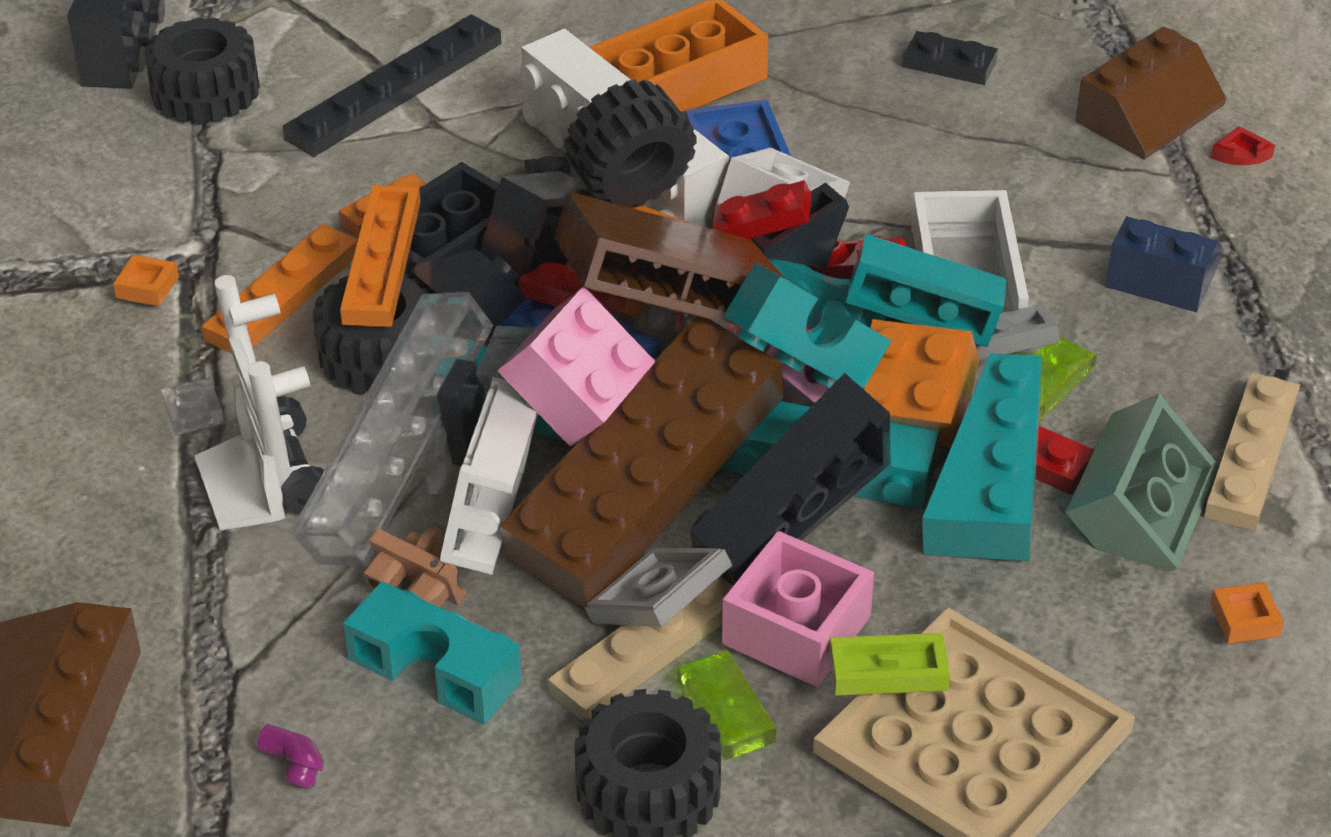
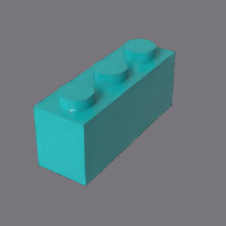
M866 234L851 274L845 303L911 324L972 331L975 344L988 348L1004 307L1007 279Z

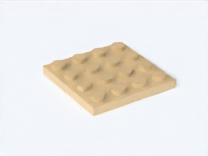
M948 607L921 634L943 633L950 671L949 691L859 694L814 737L813 753L944 837H1036L1132 732L1135 716Z

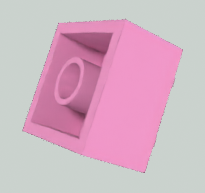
M583 286L551 311L497 371L569 446H572L608 419L655 361Z
M777 531L723 598L722 644L818 688L832 670L830 638L857 636L871 617L874 572Z

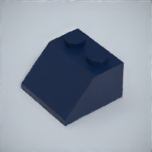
M1126 216L1112 243L1106 287L1198 312L1223 257L1224 249L1218 240L1206 238L1193 232H1184L1161 226L1148 220H1139Z

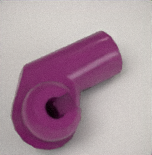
M266 724L263 727L257 742L258 750L291 761L285 772L286 781L307 789L312 788L316 783L318 771L323 772L324 767L323 758L313 740L305 735L271 724Z

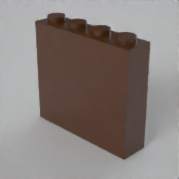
M572 192L567 193L554 235L555 241L584 287L733 325L737 324L724 317L755 262L786 279L751 239Z

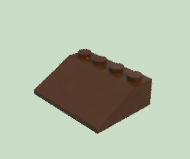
M76 602L0 622V818L70 827L141 654L131 608Z

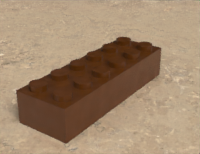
M696 316L655 360V363L608 419L583 437L501 523L500 531L507 559L586 612L585 607L587 603L639 559L783 399L782 362L738 338L734 333L709 318Z

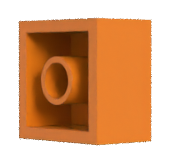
M872 319L871 329L892 342L868 383L864 386V390L890 412V422L939 431L938 446L951 448L969 406L979 362V355L972 331Z

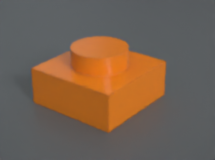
M133 254L113 283L116 298L160 306L179 278L177 262Z
M1265 582L1213 589L1210 605L1228 644L1281 636L1284 621Z

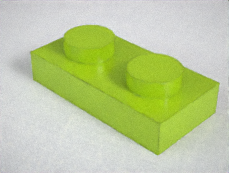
M943 633L830 638V659L835 695L949 691L950 671Z

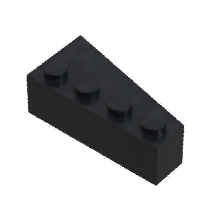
M844 373L714 507L705 510L697 518L693 528L690 530L693 548L725 549L732 566L721 576L732 585H735L777 531L802 541L891 464L890 412Z

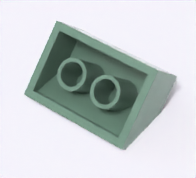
M1157 394L1111 414L1065 513L1097 550L1170 572L1179 567L1216 478L1219 465L1164 398Z

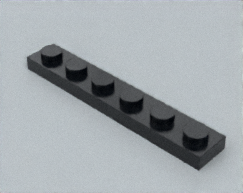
M470 14L284 124V140L310 156L316 157L501 45V30Z

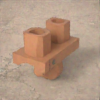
M432 525L422 535L411 531L406 541L378 528L369 539L375 555L370 560L363 576L371 590H374L382 581L397 588L400 582L405 579L412 583L408 591L415 593L422 600L441 607L446 600L459 605L467 594L465 588L457 585V567L439 561L446 529L438 525Z

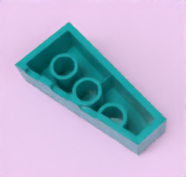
M989 354L922 517L924 555L1030 561L1041 400L1042 356Z

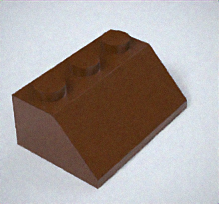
M1162 26L1081 79L1075 122L1145 160L1224 106L1226 96L1199 45L1180 35L1177 31Z

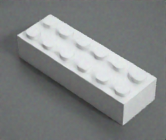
M565 28L521 47L522 67L520 69V76L524 89V103L522 105L524 118L531 127H535L549 138L555 147L567 152L564 148L565 139L570 135L567 130L570 124L577 120L578 116L576 114L580 109L588 106L592 102L590 99L598 93L600 95L605 93L608 87L615 84L622 86L630 79ZM694 129L693 132L697 137V143L693 148L696 152L694 158L687 163L689 168L684 175L679 176L676 180L677 183L671 189H666L661 193L662 196L655 200L650 199L646 201L643 206L686 222L712 229L715 208L729 167V156Z

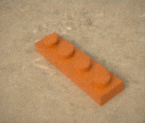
M372 185L340 308L342 325L392 327L421 202L419 187Z
M321 224L239 294L241 303L275 294L281 312L278 315L246 323L252 348L353 261L358 242L357 238ZM220 310L201 326L203 339L232 354Z

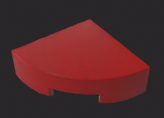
M1238 126L1212 146L1210 158L1232 165L1259 164L1273 157L1275 144Z

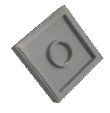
M653 548L588 602L585 610L592 624L662 627L728 570L732 564L725 549Z

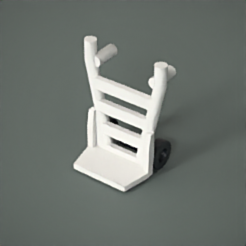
M231 275L220 276L214 283L239 380L233 382L234 408L241 435L194 455L219 530L253 526L285 519L284 505L294 514H314L330 504L334 497L335 487L326 470L308 464L300 441L297 438L303 433L307 422L300 402L292 397L281 396L310 387L305 366L271 375L268 363L264 361L256 362L246 323L281 314L276 295L271 294L241 303L235 278Z

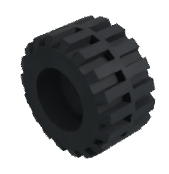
M193 18L189 21L176 22L171 27L161 29L158 35L150 38L148 41L149 45L145 46V63L152 100L157 110H162L163 115L169 118L176 117L177 121H194V123L221 121L225 117H233L239 114V110L247 109L252 105V100L256 99L259 94L258 88H260L253 38L244 27L236 26L235 22L229 20L220 21L219 18Z
M628 80L622 86L615 84L608 87L605 93L601 95L598 93L590 99L592 102L588 106L580 109L576 114L578 116L577 120L572 122L567 130L570 135L564 142V148L567 150L566 158L596 199L625 207L633 205L636 208L644 205L650 199L655 200L662 196L661 193L666 189H671L677 183L676 180L679 176L685 174L689 168L687 163L694 158L696 152L693 148L697 143V137L693 132L694 128L663 88L658 84L654 85L648 80H642L639 83L636 80Z
M404 273L392 327L342 325L340 308L348 275L340 278L338 284H330L324 289V295L318 296L315 301L313 323L320 368L324 369V375L329 380H336L337 386L343 389L352 387L356 393L365 394L367 391H375V394H386V390L395 389L397 392L406 389V384H417L424 379L423 373H431L435 367V360H438L440 355L437 311L434 295L429 288H424L422 281L417 278L409 279V275Z
M646 689L634 690L633 696L625 697L620 693L610 697V705L606 706L599 703L591 710V719H583L579 726V737H575L574 746L577 801L581 802V812L586 820L594 819L595 830L602 835L612 832L614 837H676L679 835L691 837L697 833L698 823L707 825L713 817V807H718L720 801L722 743H720V732L717 725L710 724V714L703 707L693 709V700L683 695L678 699L672 698L671 691L659 689L657 694H646ZM646 763L667 767L653 772L630 769L632 766Z

